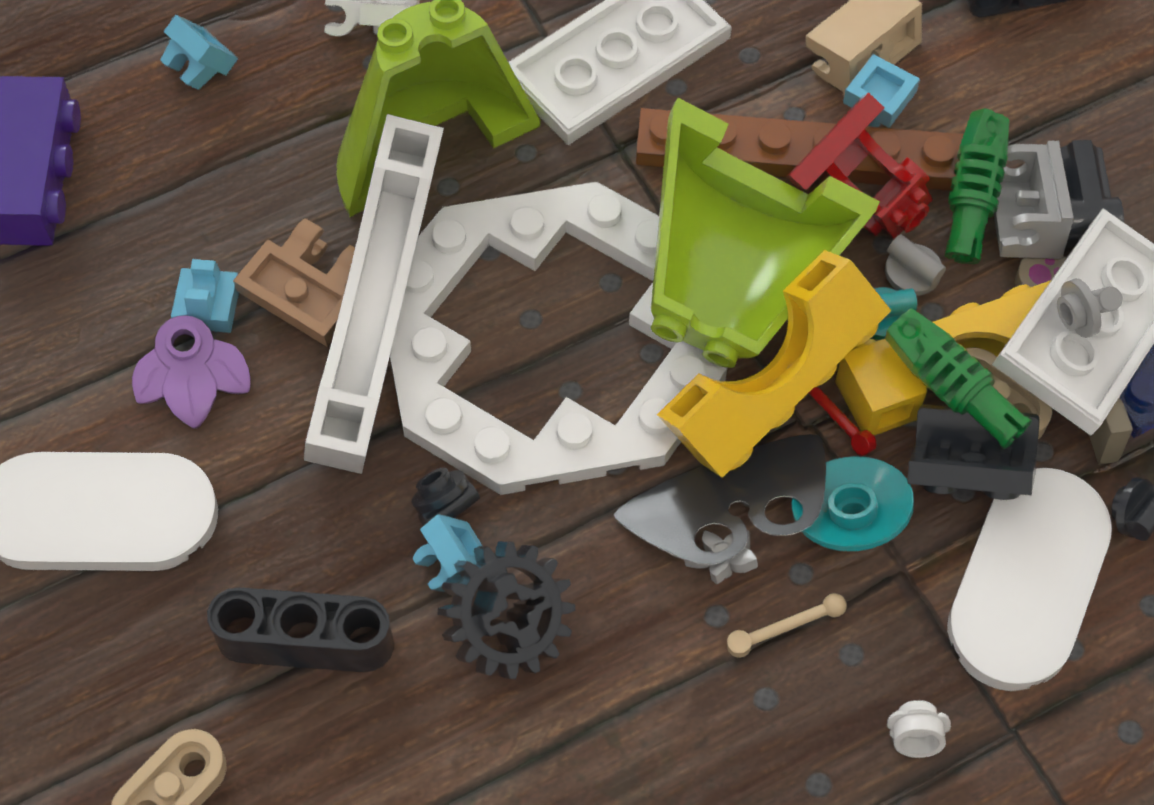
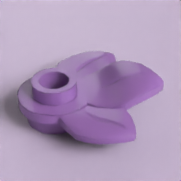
M188 315L173 317L160 327L155 338V349L138 361L132 376L133 392L138 404H148L165 398L172 413L192 429L200 427L208 416L216 399L217 390L230 394H245L250 391L251 386L249 368L240 351L232 344L213 339L209 327L202 320ZM183 334L191 335L195 339L193 347L185 352L178 351L173 347L175 339Z

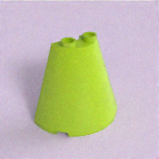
M433 0L432 2L411 6L399 12L393 18L384 21L378 28V40L338 153L337 180L344 207L350 217L365 209L387 114L436 126L468 111L493 148L540 127V119L488 24L478 14L466 8L461 0Z
M677 98L669 114L651 300V313L654 320L650 328L652 332L662 339L671 342L683 341L703 350V357L715 365L732 368L735 367L738 358H751L759 355L788 319V310L783 290L824 250L840 256L876 212L880 201L831 176L824 180L810 194L777 179L717 148L729 124Z

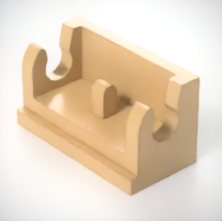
M917 0L848 1L806 35V46L828 62L827 64L822 60H818L811 66L813 71L823 80L843 91L844 96L846 88L873 54L895 65L922 42V3Z

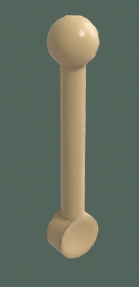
M829 594L823 600V604L751 633L742 630L734 631L728 636L727 649L734 657H745L749 654L751 646L826 615L833 618L840 617L846 611V600L840 594Z

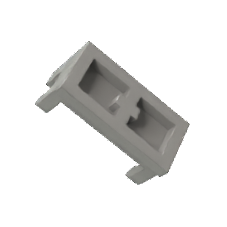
M1048 141L1047 145H1008L1007 160H1023L1025 164L1015 169L1003 168L1005 174L1003 182L1000 183L1002 190L1000 197L997 198L999 200L997 212L994 213L1000 257L1062 259L1074 217L1059 141Z

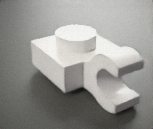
M325 0V5H338L346 13L344 23H328L325 26V33L332 36H342L350 32L359 23V25H374L373 33L377 34L378 28L384 21L393 18L406 8L419 4L420 0Z

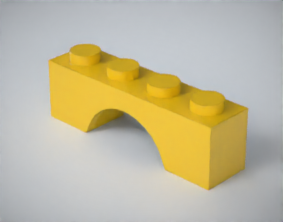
M824 250L783 290L788 310L787 332L779 352L763 370L749 378L730 382L714 380L698 373L657 414L701 464L721 478L730 470L743 465L751 456L753 447L771 429L783 425L794 413L795 405L814 387L827 382L835 373L837 364L855 346H859L872 338L878 330L879 323L892 311L850 259Z
M1050 281L1033 287L1029 285L1016 286L1003 294L1001 298L982 305L975 302L965 304L953 311L950 316L933 321V323L949 333L964 348L984 349L998 357ZM869 339L867 342L855 346L840 361L835 380L860 431L868 430L873 435L916 421L919 407L923 405L927 393L924 383L911 373L886 339L879 341Z

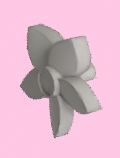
M705 530L702 536L705 552L716 553L725 550L731 545L733 534L731 533L722 540L718 535ZM747 530L748 540L746 546L732 559L715 565L696 564L684 560L685 566L691 568L709 567L711 580L716 584H719L725 578H729L732 575V571L735 573H745L757 568V558L750 550L749 530Z

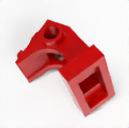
M868 92L860 98L786 177L801 191H806L821 174H824L827 178L831 176L862 192L847 177L869 156L891 179L872 197L880 202L876 212L863 227L875 237L883 230L894 240L903 230L906 233L914 230L927 216L930 209L927 205L933 200L926 187L930 178L908 157H905L900 164L897 163L867 132L865 128L885 108Z

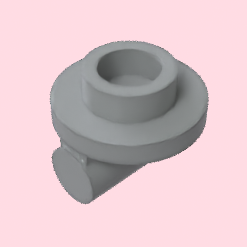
M902 234L892 241L887 250L890 255L885 265V274L888 282L897 291L913 288L916 296L927 294L937 287L946 270V267L942 265L941 260L934 251L926 246L914 244Z
M1075 278L1062 285L1061 297L1057 300V310L1062 323L1068 330H1075L1081 337L1089 338L1100 332L1102 323L1101 313L1117 310L1121 306L1123 298L1121 292L1115 287H1105L1091 291L1085 282Z

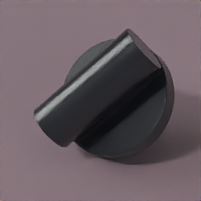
M439 468L419 480L416 484L418 491L413 496L411 503L418 512L419 520L424 526L437 514L456 518L480 500V496L462 471L454 470L449 472L447 468Z
M1140 477L1133 478L1126 486H1122L1116 492L1112 502L1111 513L1120 534L1141 541L1148 540L1153 534L1154 485L1150 480Z

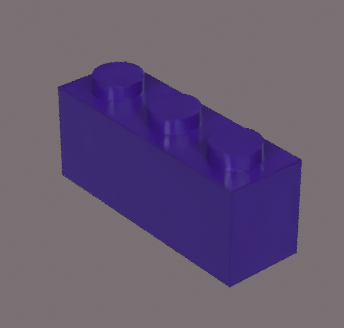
M0 76V245H53L56 224L64 222L66 201L62 186L64 177L70 178L72 175L73 152L69 144L71 132L77 133L79 131L81 115L79 103L77 100H71L63 77Z

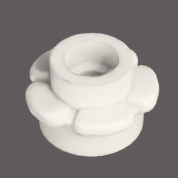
M911 701L903 704L898 711L890 715L887 727L890 729V736L894 739V747L899 753L909 757L923 758L938 754L944 749L946 745L945 733L950 731L951 721L946 714H937V709L933 704L926 701Z

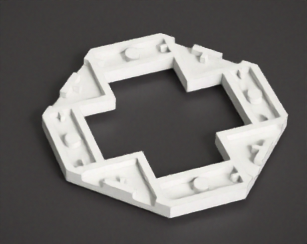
M598 182L442 207L418 236L390 353L404 437L500 495L525 491V485L558 480L559 484L603 477L606 476V471L630 466L639 465L640 470L664 466L681 441L657 414L698 373L714 380L725 381L727 368L706 360L702 355L703 350L683 341H667L652 332L650 327L654 320L651 313L653 283L630 312L629 325L672 350L616 426L566 397L534 440L444 387L471 353V343L467 338L431 318L489 245L536 271L563 235L568 233L653 281L659 216Z

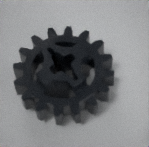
M498 541L495 553L489 546L474 548L476 564L458 560L454 566L462 577L459 583L443 582L441 588L447 594L453 596L452 605L438 608V615L452 618L453 626L442 634L443 639L450 642L461 641L463 644L455 657L459 661L466 663L477 659L476 672L491 676L498 669L500 677L516 679L519 666L525 672L534 674L539 672L540 662L538 655L541 654L545 657L556 659L560 653L553 644V639L555 636H571L572 630L561 623L562 614L574 612L575 604L561 601L560 593L566 591L571 586L570 580L562 578L553 579L551 575L555 571L558 562L554 558H542L536 562L538 557V547L522 545L517 551L514 542ZM512 567L522 571L533 582L530 584H518L515 575L508 573L506 568ZM478 589L476 598H475L474 603H473V606H472V600H473L474 594H475L476 590ZM506 599L519 600L513 603L514 607L506 612L508 621L495 619L500 616V612L508 607ZM496 634L500 644L506 645L508 651L492 649L481 640V637Z

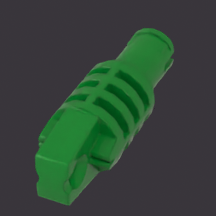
M987 108L972 111L957 153L958 162H956L954 168L956 176L953 177L951 183L953 191L950 192L948 198L949 208L953 212V221L944 256L962 264L980 263L985 227L988 218L993 217L994 213L997 212L999 205L997 198L1000 197L1002 190L1000 183L1003 182L1005 174L1003 168L1006 167L1008 159L1010 120L1004 115Z
M911 308L887 329L886 341L909 368L911 373L919 378L929 390H932L941 401H944L954 413H959L960 415L968 413L1000 443L1003 449L1008 448L1014 442V436L1018 439L1030 426L1032 420L1028 416L1025 417L993 387L995 380L992 378L993 374L987 368H984L974 356H971L962 345H959L949 333Z

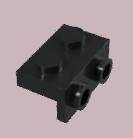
M921 405L917 414L916 443L909 460L908 484L923 485V489L936 494H951L959 489L983 491L990 498L999 500L1016 499L1020 494L1032 495L1037 464L1039 416L1033 413H1022L1025 417L1028 416L1032 420L1030 426L1018 439L1014 436V442L1008 448L1003 449L1000 443L968 413L964 415L954 413L948 406Z

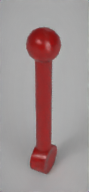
M814 387L809 392L810 396L850 436L852 448L858 455L864 456L876 449L877 444L874 435L868 430L860 431L819 387Z

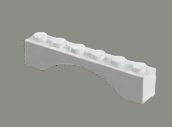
M389 114L386 116L353 260L305 442L304 461L362 474L444 128Z

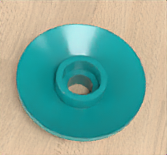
M853 456L830 460L826 462L824 501L819 517L812 526L801 532L811 541L823 547L839 551H861L883 545L899 535L909 523L914 510L912 487L908 484L907 478L897 468L878 459ZM792 498L793 517L797 521L803 514V506L797 499Z

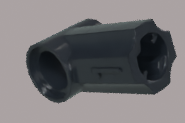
M1072 140L1068 145L1060 148L1074 217L1065 248L1076 246L1102 209H1105L1124 223L1122 202L1119 197H1111L1102 148L1093 145L1091 140Z

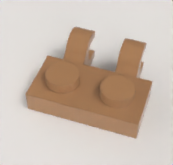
M304 218L295 227L291 236L282 247L267 240L233 282L238 293L328 347L332 342L355 247L349 245L340 254L336 263L327 274L321 272L311 265L316 263L328 248L327 243L319 239L324 230Z

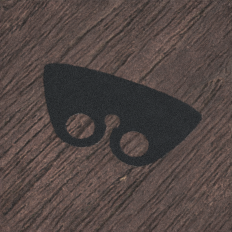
M814 434L799 435L753 447V452L749 459L740 467L730 470L722 478L706 466H700L632 498L618 508L614 514L615 519L646 542L678 558L704 565L726 562L737 556L744 549L748 540L747 528L741 518L729 513L728 509L734 502H746L750 507L748 516L754 526L762 532L771 535L787 536L799 533L813 525L819 517L825 493L826 460L822 438ZM778 497H792L802 504L803 514L794 523L778 525L766 518L764 513L766 505ZM721 524L732 531L733 541L728 548L721 552H705L700 550L694 541L698 530L706 525Z

